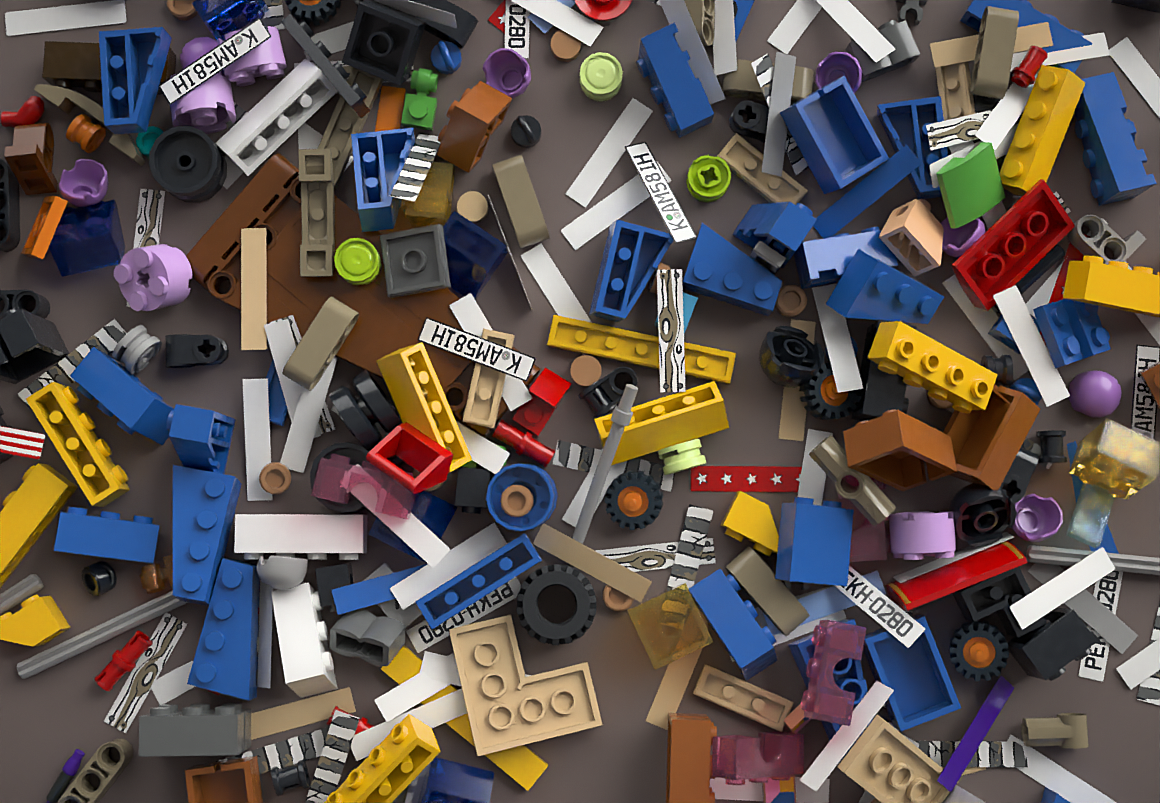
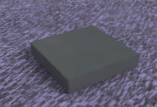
M435 224L380 235L388 297L395 298L451 288L443 225Z

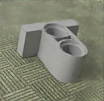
M1091 214L1085 215L1074 222L1075 227L1067 234L1071 244L1084 256L1104 258L1103 264L1107 265L1109 261L1125 262L1146 240L1138 230L1122 239L1101 218ZM1081 225L1089 227L1091 231L1090 238L1082 234ZM1104 246L1111 248L1114 256L1112 260L1105 256Z

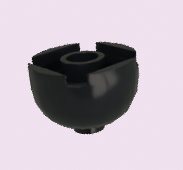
M778 326L774 332L769 331L760 348L759 361L763 372L775 384L792 388L803 386L810 379H813L823 365L825 354L821 345L817 341L813 345L806 338L809 334L791 326Z
M977 483L967 485L958 491L951 500L949 511L954 512L956 535L961 541H967L969 545L974 547L987 546L999 541L1003 537L1001 532L1007 526L1010 529L1013 527L1017 515L1014 503L1000 488L999 490H992Z

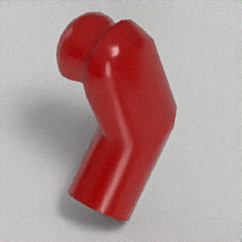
M31 96L18 112L3 111L0 118L1 125L3 127H16L36 124L44 113V101L38 96Z

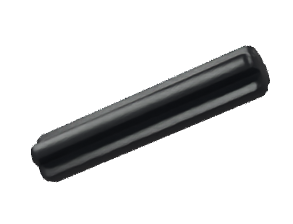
M1056 244L1015 284L1021 295L1065 256V251L1059 244ZM996 303L992 309L996 313H1001Z

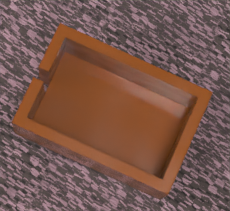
M994 384L986 410H971V413L954 410L943 433L951 436L957 472L949 475L969 483L980 484L992 490H999L1041 408L1023 392L1003 386L998 387Z
M888 410L878 418L858 422L855 427L843 431L848 467L898 490L905 491L927 483L923 460L926 461L928 477L932 481L957 472L951 436L900 410Z
M668 713L666 803H715V792H712V787L709 786L710 779H715L716 759H713V755H710L711 746H716L717 727L714 726V722H711L706 714Z
M257 756L231 759L224 763L223 761L193 765L185 770L189 803H263Z

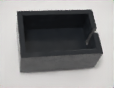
M12 309L0 316V380L17 384L59 362L70 354L53 322L23 309Z
M879 319L867 328L859 372L863 389L856 393L857 396H861L860 402L854 403L857 408L852 412L851 419L870 421L882 416L888 410H900L907 414L909 398H905V392L908 384L903 382L904 377L898 374L883 372L878 369L879 364L868 359L880 323L891 321ZM908 325L915 330L917 329V326Z

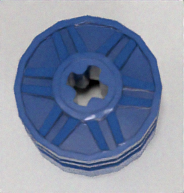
M521 463L506 466L497 472L488 485L486 496L489 512L496 522L509 530L525 531L539 527L550 519L556 509L558 499L556 484L548 472L537 465ZM512 485L525 486L533 495V507L524 516H509L501 507L502 493Z

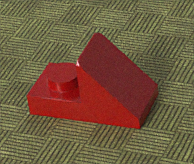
M545 367L528 390L533 399L522 404L512 420L539 437L572 383Z

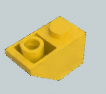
M738 491L720 525L726 528L724 534L739 542H742L743 538L754 542L753 549L769 557L772 552L777 554L779 535L769 505L742 491Z
M36 594L20 604L22 609L13 615L11 612H7L0 616V640L32 647L44 645L71 628L52 596L39 597Z

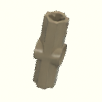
M831 435L809 453L810 457L835 483V489L838 494L843 498L849 499L873 526L880 524L895 510L896 506L869 476L848 467L846 451ZM852 475L856 477L859 485H850L846 481L845 476Z

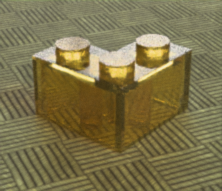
M432 162L416 201L402 199V212H405V218L409 220L412 228L441 224L443 225V231H449L455 179L453 164Z

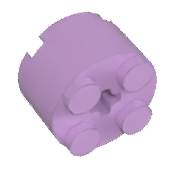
M268 26L271 38L223 69L225 77L230 82H236L237 86H247L255 83V77L266 75L267 79H277L285 75L283 69L287 65L278 28ZM240 30L225 34V40H227ZM220 38L217 39V45L224 42Z
M221 71L170 105L174 127L192 126L204 131L206 134L226 129L228 121L231 120L232 124L236 121L231 82L228 78L221 75Z
M158 244L128 251L123 256L120 264L115 267L114 277L119 283L123 296L133 310L151 311L180 304L188 297L191 288L188 289L189 279L192 278V269L187 257L181 250L176 247L167 246V244Z
M929 511L901 512L889 515L890 546L893 558L919 560L924 559V556H935V558L954 557L956 542L953 511H939V513Z

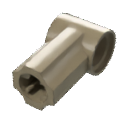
M1060 713L1057 714V717L1022 718L1021 736L1024 745L1027 747L1059 746L1060 748L1070 749L1089 747L1087 714Z

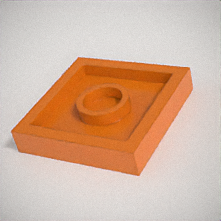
M58 196L44 197L21 254L35 259H44L68 202L67 200Z

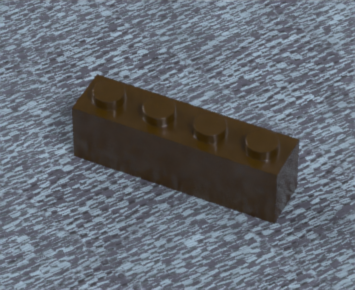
M45 41L42 78L52 86L72 90V87H82L89 92H102L99 43ZM170 47L160 84L175 74L176 54ZM158 88L157 95L163 94L160 88Z

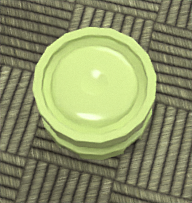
M602 52L591 54L584 60L580 68V85L587 97L596 101H605L617 95L621 88L623 74L619 61L614 56Z
M700 439L687 441L657 451L659 458L663 459L665 464L663 467L664 475L706 464L705 456L701 455L699 450L702 447Z

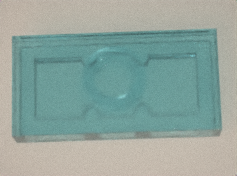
M1089 478L1083 481L1066 535L1093 548L1100 546L1117 491Z

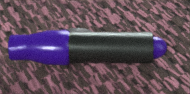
M76 749L63 766L60 775L46 797L47 803H57L80 767L81 760L85 755L82 750Z

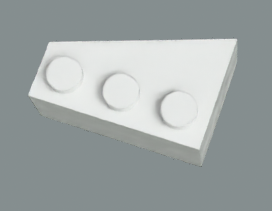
M309 583L300 584L292 589L271 591L285 683L300 698L338 689L333 659L327 643L329 639L325 621H322L320 613L323 607H320L318 591H315Z

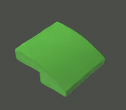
M992 142L979 143L965 158L953 157L936 173L951 228H959L977 219L1005 198Z

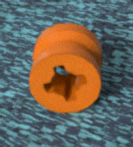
M86 114L77 116L71 122L66 132V138L72 143L78 142L81 144V149L87 153L95 151L106 135V129L100 124L94 125L91 122V118Z

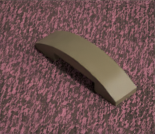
M43 84L35 86L34 90L67 115L77 106L104 125L103 107L91 99L58 86ZM130 133L114 134L108 141L117 150L140 166H143L146 162Z
M298 149L302 210L300 277H333L335 197L331 149Z

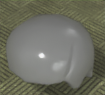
M261 556L256 567L259 579L274 589H292L302 583L307 571L308 559L270 556L269 559H263Z

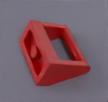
M405 422L395 427L370 450L366 460L410 492L417 494L446 481L454 454ZM396 455L421 474L413 478L387 458Z

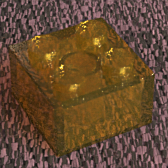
M1107 418L1079 441L1069 473L1079 477L1084 483L1096 485L1107 490L1114 497L1127 500L1157 478L1160 468V443Z
M681 583L626 609L655 670L713 643L686 583Z

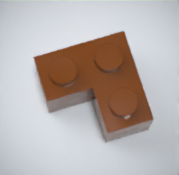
M479 81L472 89L467 88L460 101L455 100L447 112V117L450 120L438 136L437 141L441 144L437 155L469 173L481 160L490 136L503 123L512 98L482 81Z

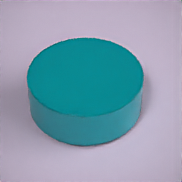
M149 126L147 132L139 133L136 138V145L139 151L149 158V153L155 140L164 131L158 127Z

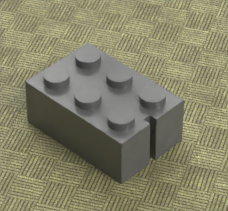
M207 703L191 704L190 707H183L182 710H178V704L158 705V707L150 708V713L139 716V757L239 755L251 747V709H242V703H225L222 706L215 707V709H210V704Z

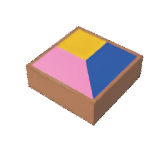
M804 700L784 719V723L795 735L818 713L808 700Z
M762 775L763 803H796L795 775Z

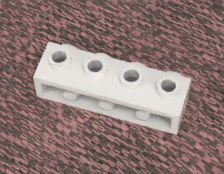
M304 59L216 142V145L236 166L249 176L338 90L319 68Z
M235 514L234 553H244V559H259L261 556L263 557V553H276V556L295 558V553H307V559L327 560V553H339V560H358V553H367V515Z

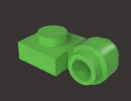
M420 68L419 71L413 70L411 89H416L417 95L406 93L401 120L402 126L433 131L438 103L437 98L428 97L430 92L436 93L438 85V74H434L433 70Z

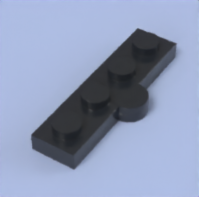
M291 14L284 18L281 23L358 116L363 118L371 111L363 102L367 98L365 93L356 83L350 86L346 82L350 75L338 61L334 65L331 64L328 58L332 54L321 41L316 44L312 41L311 37L315 33L304 20L297 23Z

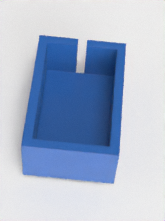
M845 76L828 83L780 112L824 194L843 188L889 159Z
M915 615L912 618L922 625L925 631L909 648L885 628L858 637L875 682L878 681L894 690L884 704L893 727L901 732L961 709L925 616Z

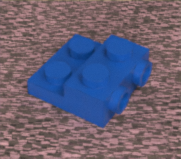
M1062 299L1033 309L1055 369L1111 349L1109 345V332L1102 327L1097 313L1098 305Z

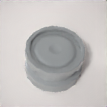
M139 325L130 330L118 342L112 357L116 361L124 363L125 369L131 374H134L135 371L138 373L150 364L148 361L152 356L156 357L162 347V342L155 336L151 337L147 334V328Z

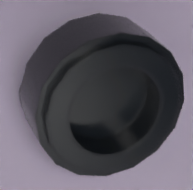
M518 116L511 126L512 139L522 148L535 146L541 138L539 122L532 116Z
M104 561L93 563L82 570L83 584L86 590L93 596H100L113 589L116 585L117 577L115 571L110 564Z

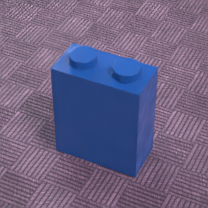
M794 497V503H782L775 579L847 587L854 510L842 508V502L823 500L822 506L813 505L814 499Z

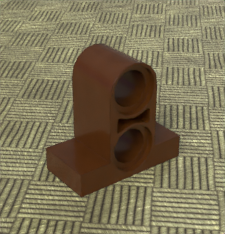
M39 123L16 126L14 129L13 146L5 147L4 157L26 195L57 192L58 182L52 173L54 135L50 124Z

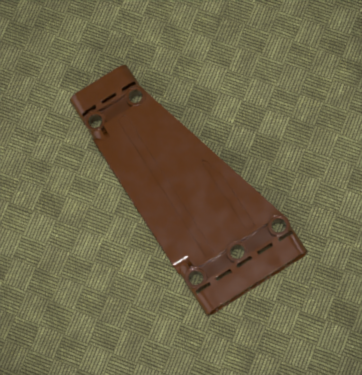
M280 153L275 154L267 161L186 255L191 265L192 278L218 300L241 311V229L266 228V234L270 233L273 236L271 243L266 246L267 323L269 324L272 321L293 315L300 336L303 338L325 302L330 297H334L359 313L356 324L335 356L363 370L366 369L382 379L384 378L376 360L399 349L420 343L417 339L426 317L463 330L449 306L460 298L448 288L395 298L387 296L380 235L382 234L379 231L362 232L359 215L335 195V253L337 248L348 239H365L374 245L381 257L382 266L380 273L369 284L357 286L348 283L341 277L334 262L333 277H300L302 210L301 199L299 198L301 191L299 169ZM231 280L232 286L230 291L226 294H220V284L223 281ZM423 343L446 399L453 390L463 392L464 400L461 404L457 406L449 404L452 413L463 422L464 416H461L466 408L476 362ZM535 364L533 365L528 381H523L526 388L529 386V384L534 380V378L541 370ZM501 397L496 424L509 410L503 397ZM463 422L482 437H485L493 429Z

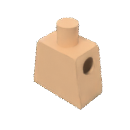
M915 199L894 209L879 235L883 243L914 277L940 266L944 229L942 224L930 212V203L923 199Z

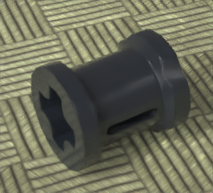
M1051 430L1037 432L1041 445V457L1038 458V463L1067 462L1063 448V437L1066 436V431Z
M300 760L296 765L279 769L276 766L271 769L272 782L277 796L283 795L284 791L302 786L304 789L310 787V776L305 760Z

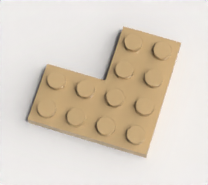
M511 615L449 629L477 756L603 725L588 662L525 677Z
M879 715L875 716L837 766V768L875 797L871 803H942L950 793L937 781L943 768Z

